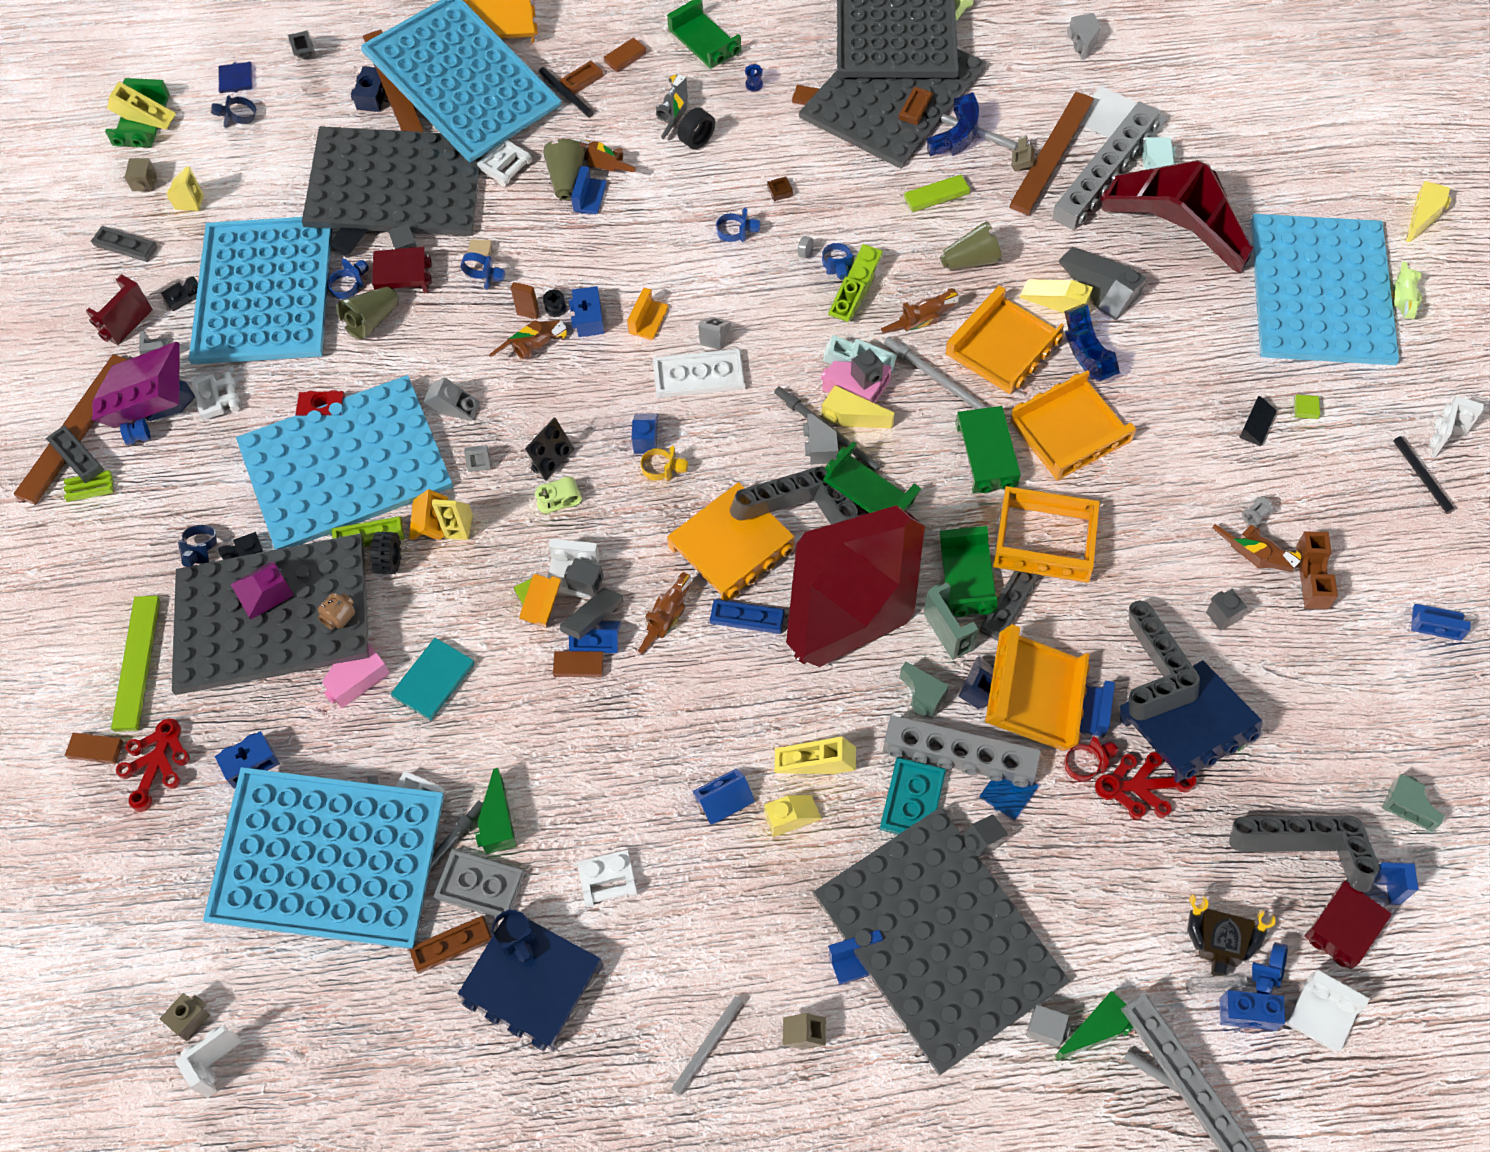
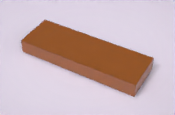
M482 915L415 944L413 949H409L415 969L420 974L488 944L492 936L485 917Z

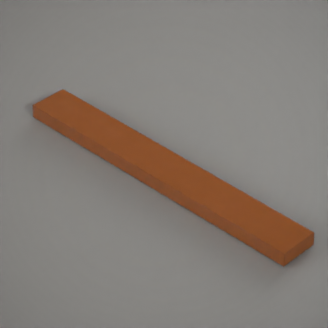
M1075 91L1037 156L1034 166L1030 168L1012 199L1010 209L1029 216L1094 101L1093 97Z
M113 354L62 426L65 425L79 441L83 439L94 423L92 420L93 398L110 368L129 359ZM50 443L13 493L16 498L36 505L66 463Z

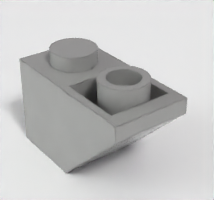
M1094 13L1071 17L1070 26L1067 28L1068 37L1072 39L1075 52H1078L1081 60L1086 59L1098 40L1101 26Z
M446 377L430 385L423 401L440 414L470 421L473 420L480 404L478 399Z
M807 414V423H803L804 437H808V442H805V456H810V465L828 464L832 458L836 460L838 454L837 432L813 414Z

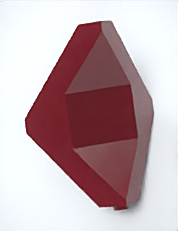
M1193 160L1116 175L1109 189H1106L1101 196L1102 210L1105 212H1150L1194 232L1232 270L1238 273L1243 271L1251 257L1253 246L1229 203L1216 171L1202 161Z
M895 505L807 531L796 544L786 643L795 652L794 657L799 662L821 667L905 625L914 615L925 526L910 512Z

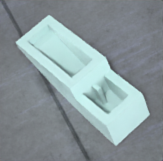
M833 335L827 343L822 361L832 364L833 361L852 362V358L871 349L884 365L892 367V374L897 355L857 338L852 343Z

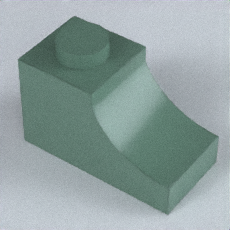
M906 661L901 668L899 679L906 683L912 692L911 707L919 715H927L933 718L947 696L949 685Z
M1402 774L1392 782L1382 809L1430 832H1433L1442 824L1445 816L1429 803L1424 791L1426 785L1419 783L1414 777Z

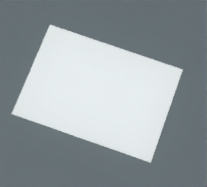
M1100 86L1092 96L1094 98L1093 104L1081 125L1109 138L1137 103ZM1160 114L1158 119L1161 121L1156 132L1150 133V137L1157 133L1168 117ZM1143 144L1140 146L1138 153L1142 152Z

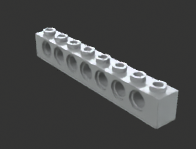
M1138 101L1055 204L1052 220L1072 230L1078 224H1083L1089 210L1093 211L1095 209L1098 199L1106 189H1109V185L1113 182L1115 176L1119 175L1121 170H1126L1131 157L1135 158L1137 156L1140 146L1144 145L1145 138L1150 137L1151 132H1156L1161 122L1158 120L1161 111Z

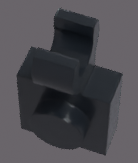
M191 276L185 280L183 286L179 282L161 292L172 311L192 301L190 296L197 294L198 282L194 276Z
M256 532L234 539L235 546L225 545L218 548L220 557L223 560L264 552Z

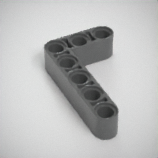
M819 466L740 489L735 494L730 507V514L733 518L742 521L814 499L829 523L834 524L855 518L858 510L852 500L823 481L827 471L825 467Z
M1141 600L1131 603L1129 606L1130 629L1163 676L1157 680L1135 687L1129 693L1130 715L1136 720H1146L1197 700L1199 697L1200 677L1151 605Z
M1250 816L1238 817L1232 825L1229 844L1237 851H1337L1347 880L1353 889L1359 892H1369L1374 886L1380 869L1364 825L1356 817Z

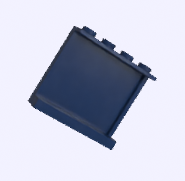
M1204 660L1193 665L1200 677L1199 697L1194 702L1146 720H1136L1130 715L1129 701L1120 706V721L1126 727L1132 724L1175 771L1174 781L1176 783L1183 779H1190L1197 771L1204 767H1211L1218 759L1227 754L1232 755L1239 747L1248 742H1255L1261 735L1263 720Z
M518 914L505 916L495 931L496 939L500 943H510L518 940L524 934L526 928H528L526 919ZM528 919L531 929L536 936L534 941L529 943L533 951V958L523 963L515 952L511 955H505L501 946L492 936L457 994L463 1000L461 1005L470 1011L476 1012L479 1009L486 1013L484 1018L493 1024L498 1025L502 1022L509 1026L507 1031L514 1036L521 1038L525 1035L532 1039L530 1044L544 1052L548 1048L554 1052L555 1046L553 1044L595 973L599 974L603 963L601 958Z

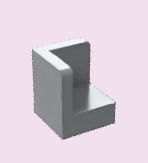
M145 330L140 331L139 352L141 355L169 344L168 338L150 340Z

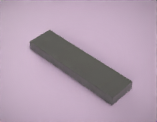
M1014 571L997 599L998 612L988 614L979 632L998 641L999 632L1013 623L1041 575Z

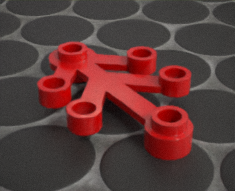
M175 719L162 720L156 726L154 733L141 740H129L125 748L132 756H138L143 752V749L155 743L157 744L155 749L131 763L121 762L116 767V774L122 779H128L133 773L147 766L138 789L133 791L128 799L129 805L137 812H144L152 805V797L148 792L158 768H160L163 774L162 781L167 788L175 789L180 785V777L173 771L165 755L169 744L173 750L172 759L177 765L184 766L190 760V755L183 749L178 739L181 734V726ZM171 727L168 732L164 733L167 728ZM134 745H138L137 749L131 751ZM185 754L182 760H178L180 755ZM128 767V771L121 774L122 770ZM175 777L174 782L168 784L169 779ZM139 796H142L140 801L135 802Z
M1152 752L1148 754L1144 765L1131 780L1120 781L1125 773L1132 771L1137 764L1135 756L1125 754L1120 761V765L1111 775H1102L1096 780L1095 791L1102 799H1115L1129 810L1131 818L1139 820L1144 816L1146 808L1142 803L1134 802L1123 793L1132 791L1151 805L1158 817L1165 818L1171 812L1170 803L1159 799L1149 790L1176 788L1180 792L1187 793L1195 786L1196 777L1194 775L1190 779H1183L1187 782L1188 786H1182L1180 782L1176 783L1174 777L1146 779L1152 770L1158 769L1162 763V757L1158 753ZM1155 758L1158 763L1152 764L1149 759ZM1124 760H1130L1133 765H1126ZM1109 785L1112 791L1104 790L1103 786ZM1159 806H1164L1167 812H1161ZM1133 808H1139L1141 810V814H1136L1133 811Z

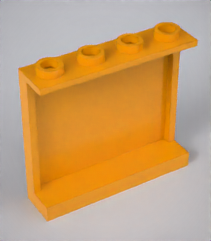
M463 0L500 39L531 37V43H534V37L538 35L537 23H533L535 6L531 5L530 0Z
M998 285L949 338L945 354L1011 395L1016 388L1020 389L1029 374H1034L1039 366V362L1042 359L1046 360L1053 346H1058L1064 338V334H1062L1064 324L1061 323L1055 329L1004 298L1006 289Z
M1088 370L1081 374L1073 375L1062 384H1055L1050 390L1036 394L1031 400L1017 404L1012 410L1010 422L1057 481L1132 442L1136 432V428L1131 422L1124 426L1087 381L1090 373Z
M739 482L667 536L668 547L674 554L678 551L721 594V600L725 601L737 597L741 589L746 585H752L760 574L764 571H770L778 560L789 556L794 550L795 536L771 513L742 521L731 516L730 507L735 494L740 489H744Z
M1011 624L999 632L985 722L1066 751L1078 745L1081 738L1079 730L1084 715L1083 700L1087 692L1085 685L1087 674L1090 670V665L1088 664L1090 654L1085 653L1079 658L1020 636V627Z

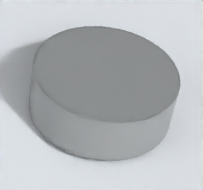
M803 236L799 241L797 253L799 257L808 259L813 249V238Z

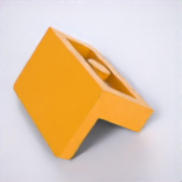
M643 287L627 319L629 334L653 340L667 313L668 305L654 301L651 289Z
M428 489L413 500L409 539L415 540L423 534L436 540L444 538V533L432 506V500H448L447 496Z
M533 574L519 615L520 620L547 627L561 585L560 578L551 576L550 579Z

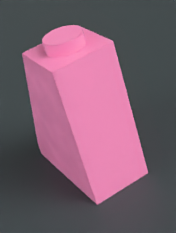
M833 361L829 368L826 367L821 375V380H823L822 390L830 393L834 385L875 403L891 379L892 367L883 365L882 380L863 390L851 376V362Z
M369 643V658L333 664L323 679L322 683L327 689L323 693L331 704L337 702L343 708L390 674L385 663Z

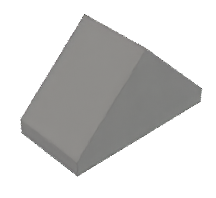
M714 317L700 321L698 326L700 345L721 350L731 322Z

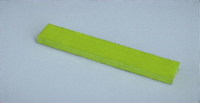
M134 596L111 729L114 732L139 731L161 600L158 596Z

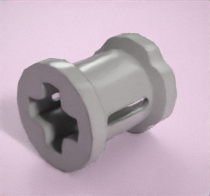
M1257 497L1249 509L1247 508L1242 511V518L1248 525L1258 527L1261 524V520L1274 511V507L1267 498Z

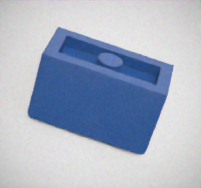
M580 167L571 196L574 212L598 214L607 183L606 180L592 179L589 167Z
M1414 604L1412 607L1411 631L1461 641L1470 631L1471 622L1464 620L1463 613L1420 604Z
M602 620L580 640L569 635V651L618 653L620 621Z
M1106 680L1102 688L1085 685L1087 692L1083 700L1084 715L1079 730L1081 733L1105 737L1109 729L1115 682Z
M737 768L692 791L711 825L755 802L745 776Z
M1415 863L1379 864L1380 869L1374 884H1386L1389 905H1401L1419 890Z
M879 930L870 932L871 942L869 945L883 941ZM855 937L828 946L829 957L840 985L869 976L854 954L855 949L861 948L855 942Z

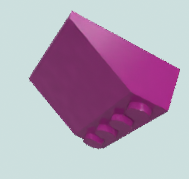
M176 341L113 365L93 398L92 420L116 428L122 423H130L178 406L180 343Z

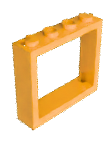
M1006 486L1002 500L993 567L1089 583L1094 565L1100 501ZM1009 507L1088 520L1084 560L1004 547Z

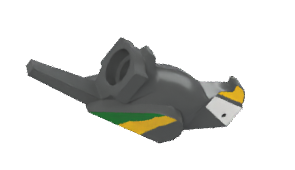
M680 74L669 77L672 88L665 95L663 103L656 106L657 119L668 123L661 136L663 140L671 129L675 127L687 109V77Z

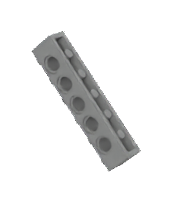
M890 715L883 745V752H887L892 757L900 758L904 756L920 763L929 762L937 764L938 767L944 769L954 768L962 770L967 775L980 774L987 776L992 781L1005 780L1012 782L1013 785L1018 787H1032L1040 756L1039 749ZM913 738L917 743L910 745L905 742V739ZM938 744L942 749L936 751L931 749L929 745ZM963 750L966 756H958L954 751ZM983 755L988 756L991 762H983L979 757ZM1005 762H1013L1016 768H1008Z

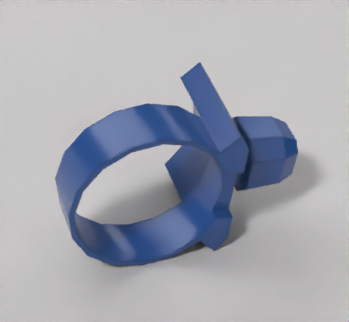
M745 207L742 209V217L735 213H727L718 218L716 222L717 235L723 241L735 242L741 240L744 242L746 231H760V221L752 218L748 220V212ZM727 220L741 223L739 226L740 232L735 235L723 234L719 231L718 227Z
M829 244L822 252V264L827 269L826 274L832 275L836 273L840 280H844L852 268L854 255L851 254V250L845 244ZM832 250H841L848 254L846 257L838 259L829 257L827 262L824 259V255Z
M470 252L466 253L462 258L461 270L466 275L475 279L486 278L485 289L489 288L491 279L493 281H503L505 278L504 269L492 267L491 256L486 257L479 253ZM465 261H476L483 264V271L470 268Z
M342 258L344 270L334 272L328 279V288L334 297L338 299L352 297L358 292L359 287H364L360 275L365 274L369 269L368 264L364 260H360L352 265L348 260ZM346 276L356 279L355 285L346 292H335L331 289L336 279Z
M1274 942L1269 966L1256 962L1252 963V982H1256L1257 993L1271 995L1273 987L1281 988L1286 967L1288 945Z

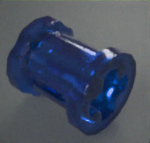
M751 64L745 68V75L747 76L745 86L751 92L759 91L763 87L761 79L763 69L760 65Z

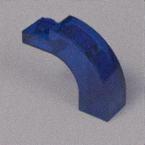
M973 92L954 99V113L958 123L946 132L927 138V151L930 156L942 154L947 150H950L952 156L965 150L972 143L977 134L979 124V105Z
M1083 303L1064 311L1068 326L1065 334L1072 353L1083 370H1088L1090 372L1089 376L1099 381L1119 374L1120 370L1116 352L1106 349L1099 342L1093 329L1088 304Z

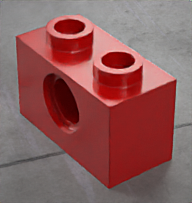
M337 390L299 392L296 416H307L313 410L319 411L321 416L332 415L329 412V406L332 403H340L342 405L343 398L346 396L343 391Z

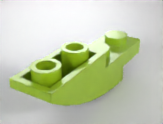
M862 244L848 276H845L829 310V316L845 322H849L852 319L875 277V270L883 255L882 250Z

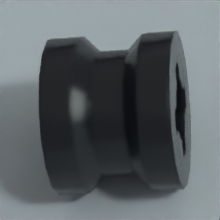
M553 289L543 295L545 311L549 316L559 317L566 312L565 298L561 291Z

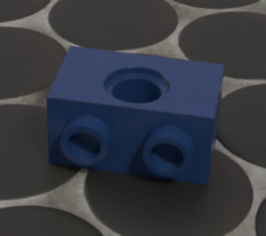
M362 66L361 72L356 78L355 88L351 91V99L354 101L357 110L380 112L386 96L385 90L376 68Z

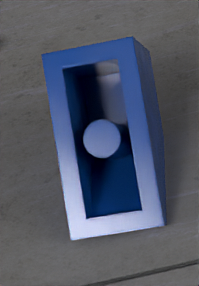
M635 413L632 420L631 438L634 454H644L648 450L657 448L658 413Z

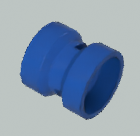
M144 418L136 420L135 423L130 424L126 422L120 424L121 435L127 446L135 444L138 440L144 442L151 439L150 430Z

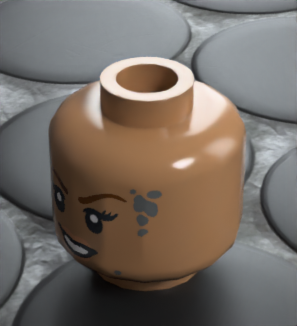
M331 593L318 607V619L331 630L334 628L342 629L355 614L354 607L352 606L354 601L345 593H342V595Z

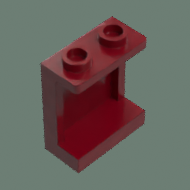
M425 247L373 251L372 285L374 290L383 287L394 289L421 286L423 292L428 293V285H432V277L429 272V268H432L431 256L426 254Z
M122 274L116 279L121 290L99 312L91 308L86 310L90 317L89 322L99 331L97 333L98 336L105 342L111 341L116 345H119L153 310L138 283Z
M1344 880L1331 895L1332 898L1304 936L1314 948L1325 951L1332 956L1334 962L1339 966L1352 970L1361 962L1392 913L1364 893L1353 889Z

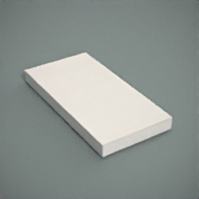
M740 349L653 358L657 398L745 389Z

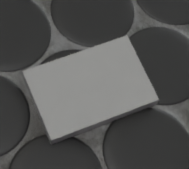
M452 849L433 898L440 902L496 918L501 912L513 909L526 871L525 869Z

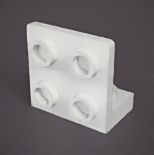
M1455 396L1450 404L1447 403L1443 409L1442 417L1438 416L1434 423L1433 429L1436 430V434H1433L1429 443V447L1432 448L1430 457L1435 458L1451 433L1465 437L1482 413L1484 404Z
M550 539L548 548L551 555V563L547 578L551 579V576L561 579L557 595L592 598V596L568 589L564 574L567 566L572 565L575 558L598 565L600 555L597 543Z
M1316 970L1307 978L1287 1024L1323 1046L1339 1053L1342 1050L1356 1015L1367 1007L1370 998Z
M217 1027L208 1032L205 1039L200 1043L184 1049L181 1052V1056L174 1061L189 1087L209 1098L218 1090L213 1084L217 1081L216 1077L208 1066L239 1045L242 1040L227 1027Z

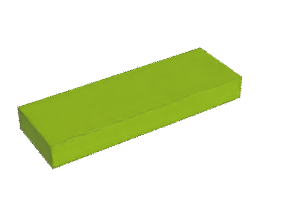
M960 174L905 192L904 199L913 213L970 193V188Z
M401 516L333 528L332 539L361 533L364 538V547L371 546L372 538L376 532H396L400 537L399 540H405L403 520Z

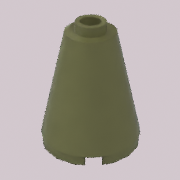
M558 139V143L552 144V141L544 146L543 154L554 193L560 200L568 201L571 200L578 173L583 164L585 149L580 147L578 141L571 139Z
M988 221L981 223L942 250L943 255L940 256L943 267H948L949 271L1002 262V254L997 238L992 233H989V230L992 229Z
M383 287L342 299L337 303L336 311L340 321L344 319L347 326L344 328L354 338L361 340L368 337L398 305L399 297L394 289Z

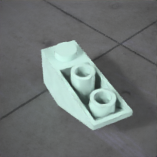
M1145 138L1142 149L1143 167L1145 169L1177 164L1173 160L1175 157V146H1172L1171 138Z

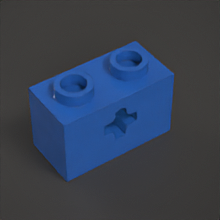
M598 286L572 289L573 298L569 299L570 311L574 312L575 316H571L572 328L577 329L578 337L604 334Z
M261 731L248 735L240 743L228 746L221 753L214 756L226 781L234 789L236 788L241 767L268 771L280 764L269 741Z
M1227 990L1220 997V1025L1277 1031L1285 1024L1284 996Z

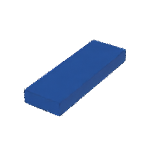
M714 599L710 624L781 634L785 609Z

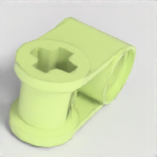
M564 477L548 484H542L535 491V496L538 500L537 508L546 514L576 506L582 501L581 494L573 477Z

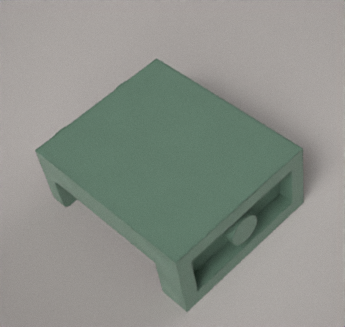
M937 584L927 592L924 615L951 659L955 660L974 650L979 629L974 621L963 627L959 626L947 607L951 589L950 584Z

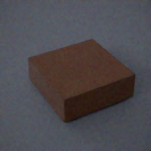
M787 176L767 181V188L773 201L793 196V189Z

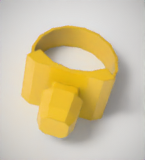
M671 446L669 447L670 454L660 448L648 450L643 454L640 465L642 473L646 478L653 481L666 479L669 482L672 478L673 470L678 473L687 472L688 461L679 457L676 459L675 448ZM653 455H662L670 460L664 466V473L661 474L646 472L643 469L644 461Z

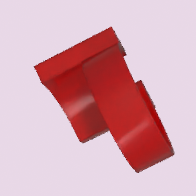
M1093 736L1089 745L1080 744L1069 749L1064 760L1065 771L1075 780L1089 781L1098 772H1105L1109 759L1115 757L1119 752L1114 742L1101 745L1098 738ZM1081 749L1094 754L1098 761V770L1089 776L1077 775L1068 766L1067 756L1069 753Z

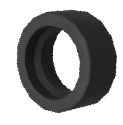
M701 107L690 110L680 122L677 134L678 139L692 150L701 148L708 142L714 132L715 118Z

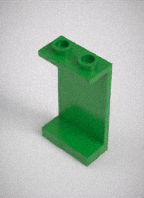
M691 0L667 14L668 30L710 69L741 51V35L737 34L730 38L703 13L702 0Z
M124 78V85L166 107L170 93L163 80ZM120 117L117 128L106 129L105 133L112 146L152 148L158 128Z
M996 406L957 412L955 425L957 432H962L973 476L972 493L1005 490L1006 486L1018 487L1021 474L1003 407Z
M854 441L847 448L843 446L836 456L837 459L834 460L832 458L826 465L825 470L827 473L823 481L869 513L895 505L907 511L922 489L913 484L904 493L853 458L851 454L857 444Z
M979 526L941 530L940 544L945 584L949 583L951 586L948 608L952 615L965 617L970 614L988 615L992 612H998L989 550L988 527Z

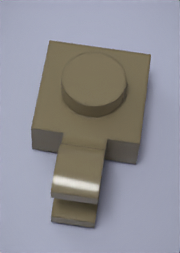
M1027 135L1019 137L1018 149L1012 150L1011 167L1014 171L1034 166L1035 149L1031 142L1027 143Z

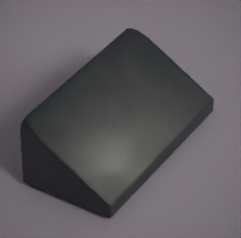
M341 227L329 245L347 258L368 229Z
M1261 396L1257 397L1239 437L1258 446L1262 445L1277 411Z

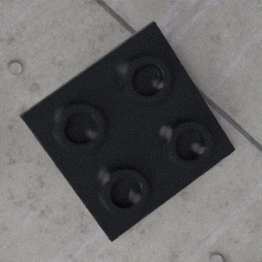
M555 417L525 448V451L532 460L530 469L534 473L540 472L546 481L574 451L573 445Z

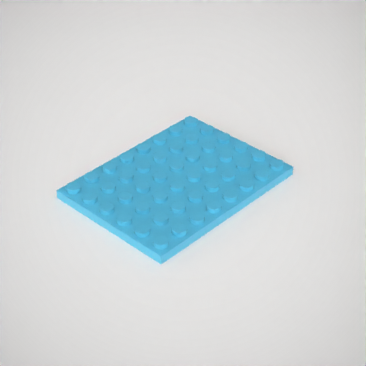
M440 0L361 45V51L469 163L561 106V100L463 0Z
M1252 214L1251 232L1260 357L1397 365L1399 355L1383 222L1378 220Z
M302 217L206 223L189 352L191 365L322 357L331 246L329 244L332 241V229L303 227Z
M408 375L343 398L342 405L340 403H332L329 406V412L332 415L321 416L319 411L313 410L307 416L295 415L236 437L275 550L302 545L331 534L333 528L358 524L411 504L417 496L428 489L440 493L453 488Z
M241 767L203 922L413 949L416 943L445 795L441 792Z

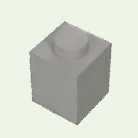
M1036 1004L1032 1011L1026 1037L1058 1048L1062 1040L1066 1042L1068 1040L1071 1025L1067 1024L1069 1015Z

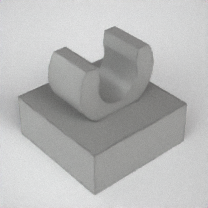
M488 445L465 447L464 454L468 472L491 469Z

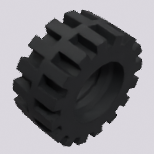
M376 532L372 538V549L370 550V562L372 563L373 572L375 574H396L401 560L400 537L396 532Z

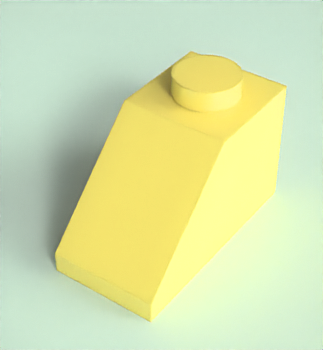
M186 166L173 179L171 187L167 191V197L175 210L199 211L204 194L191 167Z
M788 795L764 804V815L773 837L821 820L812 795Z

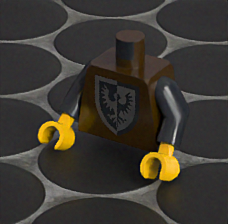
M1194 894L1189 897V903L1193 910L1189 914L1187 932L1194 947L1199 950V957L1212 961L1211 975L1226 978L1229 965L1237 967L1243 961L1250 960L1261 948L1268 932L1266 928H1271L1275 924L1274 914H1272L1271 920L1268 922L1261 920L1264 910L1258 912L1259 924L1255 925V920L1207 909L1208 900L1204 895L1202 896V903L1199 905H1195L1196 896Z

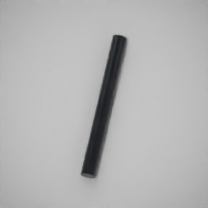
M545 67L539 69V74L588 118L593 116L594 112Z
M1402 436L1395 438L1393 442L1445 513H1452L1455 508Z

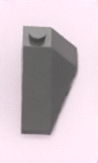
M1071 247L1059 259V263L1073 280L1093 287L1090 297L1094 300V305L1115 321L1142 294L1146 277L1126 265Z

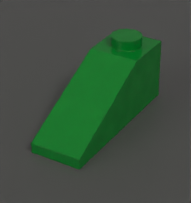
M495 768L492 771L478 819L479 831L475 832L478 847H483L486 854L517 847L503 777L499 768Z
M1110 991L1061 1047L1055 1057L1061 1060L1113 1041L1120 1034L1126 1037L1133 1029V1026L1121 1010L1127 1004L1114 992Z

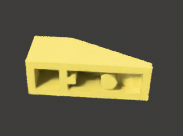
M121 82L117 83L109 95L107 109L127 120L167 130L176 116L175 112Z
M1428 181L1423 182L1416 197L1406 242H1411L1440 216L1443 209L1447 210L1451 201V197L1448 196L1450 187Z
M1028 279L1020 298L1082 319L1093 287L1074 280Z
M834 385L822 404L821 417L828 423L841 427L891 429L894 425V412Z
M433 499L432 506L445 538L469 540L473 519L469 504L459 501Z
M842 736L775 748L774 772L777 774H837L856 771V746Z

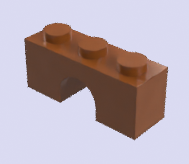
M1304 531L1296 544V549L1302 556L1299 571L1304 609H1330L1337 599L1338 593L1335 575L1327 573V563L1332 553L1329 532Z

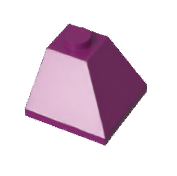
M274 560L230 584L250 619L294 596Z

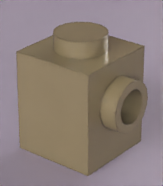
M129 158L125 179L132 191H153L154 182L157 181V172L150 158Z
M182 993L159 1019L175 1034L188 1041L210 1014L204 1010L207 1004L194 994L191 998Z
M809 1013L783 1017V1046L801 1050L826 1046V1017Z

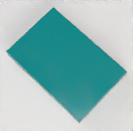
M434 638L390 695L395 700L431 721L474 666V660L439 639Z
M896 757L879 830L899 835L937 810L946 769Z

